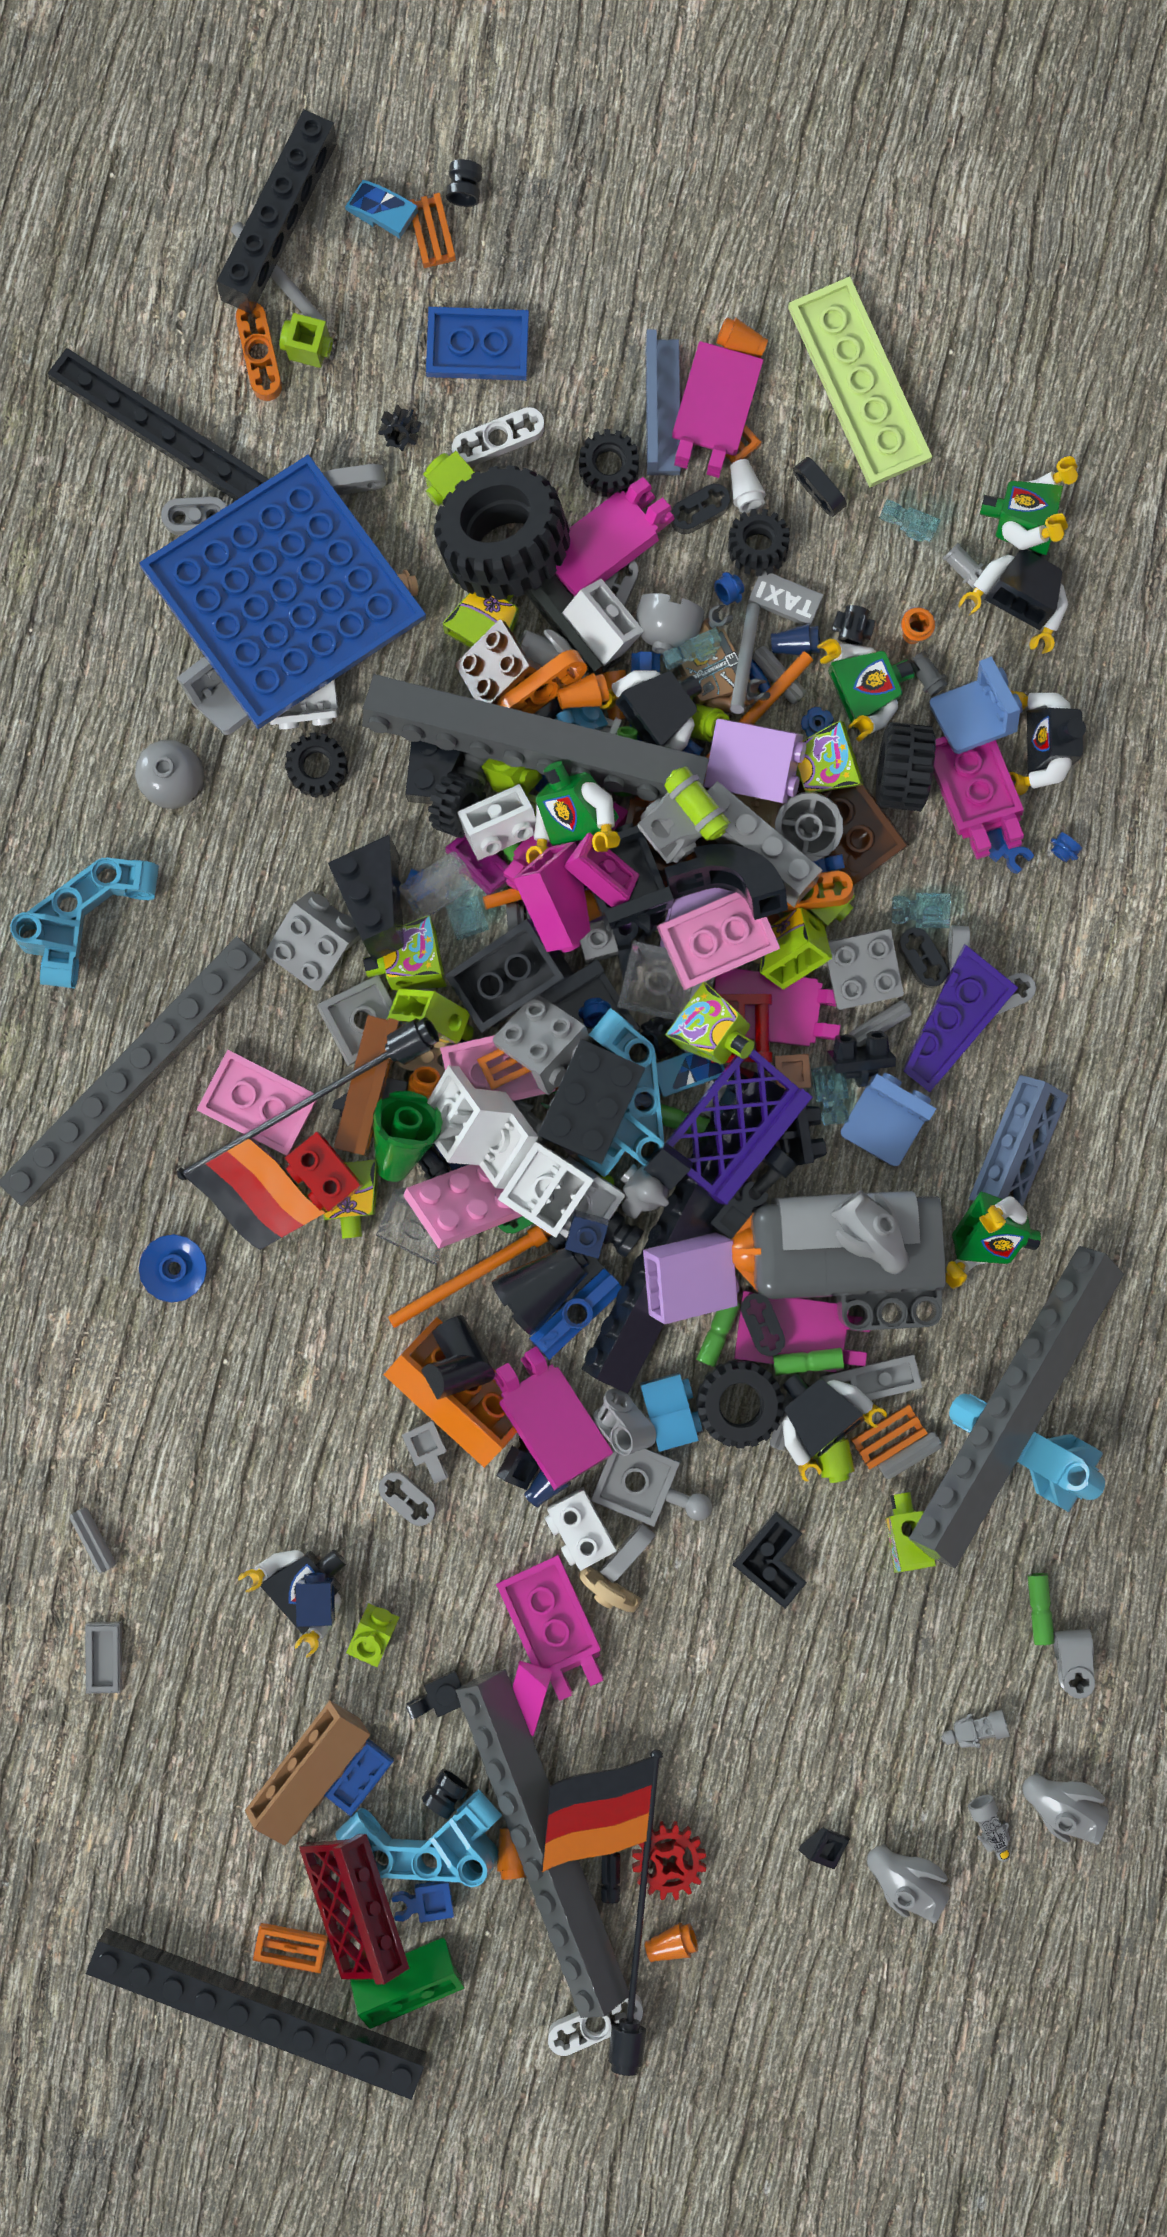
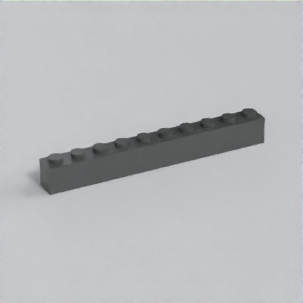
M373 674L363 706L362 727L369 728L376 733H390L402 736L408 741H422L437 745L444 750L454 749L470 753L476 758H490L502 761L508 766H521L537 770L545 775L543 770L548 765L562 761L569 776L587 772L591 774L597 785L604 787L608 791L637 795L639 798L647 801L657 800L658 798L662 800L667 793L664 784L668 776H670L673 770L685 766L689 768L693 775H698L700 778L699 782L703 786L709 758L376 674Z
M236 936L0 1179V1186L20 1206L31 1207L263 969L266 963Z
M1078 1246L909 1537V1540L929 1557L950 1567H957L1124 1276V1273L1106 1253Z
M506 1669L482 1674L456 1689L461 1709L469 1724L474 1743L480 1753L486 1774L498 1800V1806L506 1821L511 1840L519 1855L524 1874L530 1884L536 1905L543 1918L549 1939L556 1952L561 1971L565 1976L580 2018L604 2017L629 1998V1990L579 1860L568 1861L554 1866L543 1873L541 1872L550 1784Z

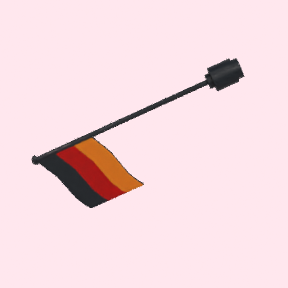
M424 1017L420 1020L415 1018L387 1035V1043L385 1044L387 1052L186 1169L179 1168L177 1177L180 1180L188 1179L210 1198L234 1229L259 1250L327 1213L324 1209L320 1211L312 1203L279 1161L255 1142L252 1137L388 1058H391L394 1062L399 1061L401 1064L406 1065L432 1050L434 1044L439 1042V1035L435 1026L428 1018Z
M658 1749L651 1751V1757L616 1769L574 1775L551 1785L543 1847L542 1873L568 1861L613 1854L644 1842L627 2018H621L619 2023L612 2025L608 2061L611 2063V2071L624 2076L637 2075L639 2067L643 2065L646 2028L640 2025L639 2020L634 2019L659 1760L663 1758V1753Z

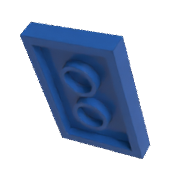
M428 307L426 376L435 378L527 381L529 310Z

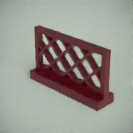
M357 1834L345 1840L308 1842L299 1846L341 1979H374L375 1984H386L410 1969L367 1834ZM315 1854L323 1861L322 1867L317 1863ZM330 1870L339 1877L338 1883L329 1875ZM325 1887L334 1895L333 1901L328 1897ZM341 1903L350 1911L349 1917L340 1909ZM336 1920L345 1928L344 1934L338 1929ZM352 1937L361 1945L360 1950L351 1942ZM347 1954L356 1962L354 1968L350 1967Z

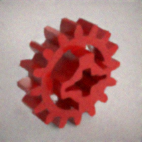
M660 1821L659 1830L656 1832L652 1830L650 1860L655 1862L652 1874L648 1870L647 1894L651 1895L655 1890H659L661 1900L666 1898L667 1893H672L674 1899L679 1900L680 1890H684L690 1895L692 1893L691 1882L697 1885L701 1884V1877L697 1872H706V1864L699 1861L706 1857L705 1849H696L701 1844V1839L699 1836L690 1838L691 1828L689 1826L681 1832L679 1831L677 1821L673 1822L671 1829H666L664 1822ZM664 1839H672V1840L669 1841V1842H664V1843H659V1842H658V1841H661V1840H664ZM644 1842L638 1844L641 1849L632 1850V1857L640 1860L632 1864L633 1872L638 1873L642 1870ZM687 1847L692 1854L691 1865L683 1859ZM672 1855L675 1856V1864L669 1862L666 1866L663 1865V1857L669 1859ZM641 1874L637 1877V1883L639 1885L641 1880ZM679 1878V1880L674 1882H666L670 1879Z

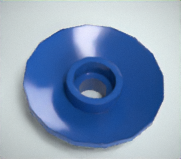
M175 1234L161 1236L149 1243L141 1254L138 1267L140 1281L147 1292L158 1300L171 1303L184 1301L196 1294L203 1285L207 1273L206 1258L199 1245L188 1237ZM172 1262H178L181 1266V1270L177 1275L172 1274L169 1270Z

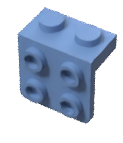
M992 656L979 661L977 681L937 695L930 700V709L952 751L957 754L1018 732L1019 716L1023 711L1020 698L1016 693L1012 694L1008 687V679L1004 669L996 666Z
M884 1072L882 1076L875 1074L871 1077L841 1128L840 1134L846 1140L890 1166H898L922 1125L931 1119L936 1108L930 1105L931 1099L917 1090H913L912 1093L907 1092L900 1087L902 1082L899 1079Z

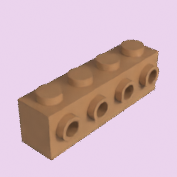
M329 1700L244 1810L255 1830L284 1846L292 1836L299 1832L303 1822L312 1810L319 1806L332 1784L343 1775L349 1762L365 1746L370 1733L359 1717Z

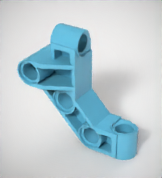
M100 858L29 911L16 915L11 921L10 931L19 947L25 953L43 956L40 969V984L76 988L84 916L112 895L138 900H154L159 865L141 860ZM102 870H114L117 873L116 878L110 883L101 882L98 880V876ZM68 897L75 898L78 904L73 911L64 912L60 909L59 906L63 899ZM30 929L36 930L32 937L23 938L26 931Z
M611 1008L590 1032L589 1036L608 1051L630 1061L632 1060L629 1056V1050L634 1044L642 1043L646 1047L647 1054L642 1061L634 1062L645 1067V1071L603 1164L601 1165L579 1154L577 1155L603 1177L614 1168L625 1151L645 1166L664 1145L654 1047L628 1021ZM640 1092H648L652 1098L651 1105L645 1110H638L634 1104V1099ZM646 1142H654L655 1149L653 1153L649 1156H642V1146Z
M960 1394L952 1402L949 1411L950 1419L953 1421V1424L970 1433L987 1403L972 1394ZM1033 1432L1017 1460L1018 1463L1030 1470L1036 1493L1067 1512H1070L1077 1498L1081 1500L1082 1498L1094 1500L1103 1493L1105 1488L1104 1476L1096 1468L1103 1453L1072 1434L1046 1439Z
M478 1789L428 1840L392 1839L376 1818L364 1808H360L336 1831L335 1835L337 1840H345L357 1834H367L374 1859L375 1851L378 1850L386 1853L389 1859L388 1865H381L375 1859L380 1878L461 1882L468 1887H477L485 1881L497 1864L498 1849L485 1832L502 1814ZM423 1853L432 1854L437 1860V1867L430 1868L426 1866L422 1859ZM474 1860H477L482 1866L476 1864Z

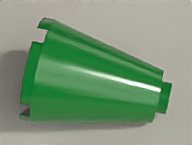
M395 1091L390 1093L389 1097L383 1100L381 1098L377 1102L373 1113L376 1171L380 1177L387 1181L399 1182L404 1180L440 1135L443 1124L441 1112L437 1107L434 1109L427 1103L428 1098L411 1091Z

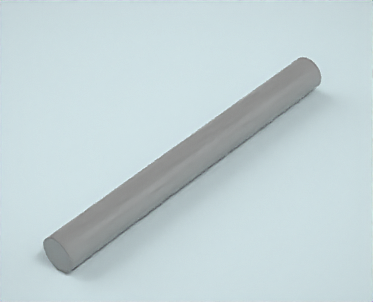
M237 222L231 228V232L237 239L244 225L241 222ZM276 264L270 277L302 314L326 321L278 264Z
M749 603L746 608L730 706L731 712L735 714L743 713L760 612V606L756 603Z

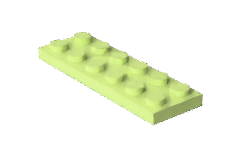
M849 276L790 302L788 305L790 314L869 488L930 462L932 459L930 450L851 277Z

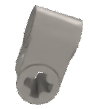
M609 1389L604 1395L603 1405L595 1410L592 1415V1420L599 1431L611 1443L614 1450L623 1456L651 1447L656 1440V1430L652 1422L644 1416L627 1393L618 1389Z
M1089 1629L1054 1631L1055 1643L1053 1645L1057 1661L1059 1684L1070 1696L1078 1699L1086 1698L1092 1694L1095 1688L1094 1649L1091 1632ZM1075 1673L1084 1678L1083 1681L1078 1682V1688L1069 1683V1680L1075 1679Z

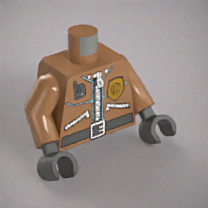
M717 605L710 610L709 618L703 621L698 638L692 645L681 650L678 669L682 677L677 680L680 683L689 676H694L702 687V693L693 698L696 704L721 709L724 713H733L730 710L738 655L724 628L719 630L718 627L731 623L733 615L726 616L722 621L719 618V611L725 605ZM749 678L744 707L752 704L754 699L764 701L770 698L769 692L758 694V687L766 683V680L753 679L751 681Z

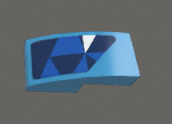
M362 180L345 206L348 212L372 227L377 224L401 239L418 213L417 205L380 185L366 180Z
M688 1052L656 1064L658 1085L663 1098L715 1080L725 1070L723 1064L711 1063L709 1059Z

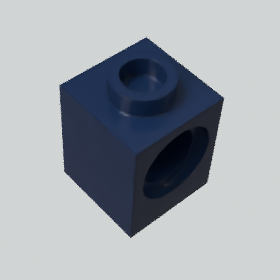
M575 1210L566 1239L565 1249L599 1259L608 1228V1219Z
M325 1573L304 1574V1579H299L296 1583L297 1627L332 1626L335 1621L334 1578H326Z

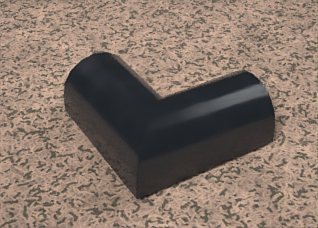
M463 1315L446 1320L432 1332L446 1359L424 1366L421 1371L437 1400L489 1383L494 1379V1370Z
M774 1511L732 1562V1565L786 1609L807 1583L781 1561L802 1535V1532L780 1513Z

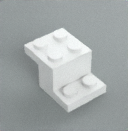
M448 1065L427 1103L434 1109L437 1107L441 1112L443 1124L440 1135L434 1143L448 1163L479 1165L495 1188L505 1189L538 1139V1135L509 1095L501 1091L475 1089L459 1066Z
M535 1141L498 1200L555 1238L559 1233L567 1238L575 1210L606 1218L609 1221L625 1197V1194L570 1156L565 1159L539 1141Z

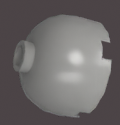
M644 594L641 596L637 606L636 621L644 630L640 636L646 643L652 645V650L658 654L671 655L672 651L683 650L692 645L700 634L705 611L699 605L682 598L681 604L671 602V595Z
M160 740L150 744L141 752L136 762L135 778L139 790L150 802L161 808L177 809L192 802V798L201 790L204 783V769L201 760L189 746L176 740Z
M801 792L795 797H790L787 803L780 807L775 820V830L811 861H817L829 855L838 846L843 834V817L838 806L829 797L817 792Z

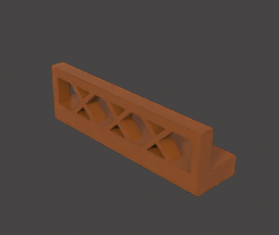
M367 1016L354 1070L387 1052L385 1049L387 1035L402 1027L400 1021ZM391 1058L351 1080L334 1149L366 1157L369 1156L374 1136L373 1113L377 1102L381 1098L383 1100L393 1062Z

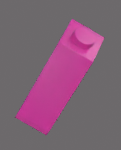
M575 842L547 848L513 878L546 952L562 950L563 953L570 952L581 945L580 940L591 931L584 884L564 867L568 858L577 848Z

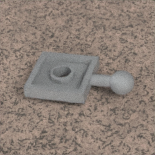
M379 975L317 1005L347 1066L356 1062L364 1029H360L355 1025L354 1015L359 1012H365L370 1016L387 1020L395 999L390 998ZM436 988L413 989V990H426V991H435V992H436Z
M613 1446L611 1447L613 1454L605 1462L591 1497L592 1502L651 1526H655L664 1501L685 1508L687 1515L693 1520L702 1521L709 1517L712 1512V1503L706 1495L695 1493L688 1496L670 1488L680 1464L679 1461L647 1448L623 1456L618 1454ZM640 1472L645 1477V1484L640 1490L633 1491L626 1486L625 1479L629 1473Z

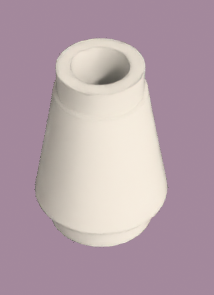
M740 459L730 465L734 505L742 513H750L751 509L758 510L762 508L765 504L764 498L766 493L749 460Z

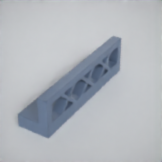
M646 329L647 476L680 475L681 467L674 466L680 440L672 438V432L680 408L679 339L657 340V329Z
M1023 1075L1019 1076L969 1200L974 1202L980 1191L1004 1199L1013 1190V1197L1022 1206L1024 1205L1068 1098L1066 1093L1045 1081ZM1052 1095L1054 1097L1049 1111L1046 1112L1045 1105L1049 1096ZM1039 1128V1136L1037 1141L1033 1143L1032 1137L1035 1130ZM1026 1159L1027 1165L1024 1172L1020 1174L1019 1168L1022 1161Z

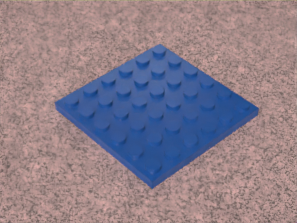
M309 454L139 562L140 568L258 730L426 619V613Z

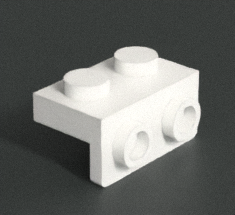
M335 679L272 720L270 725L278 724L279 729H292L299 727V722L312 720V724L315 726L333 723L332 718H336L339 715Z

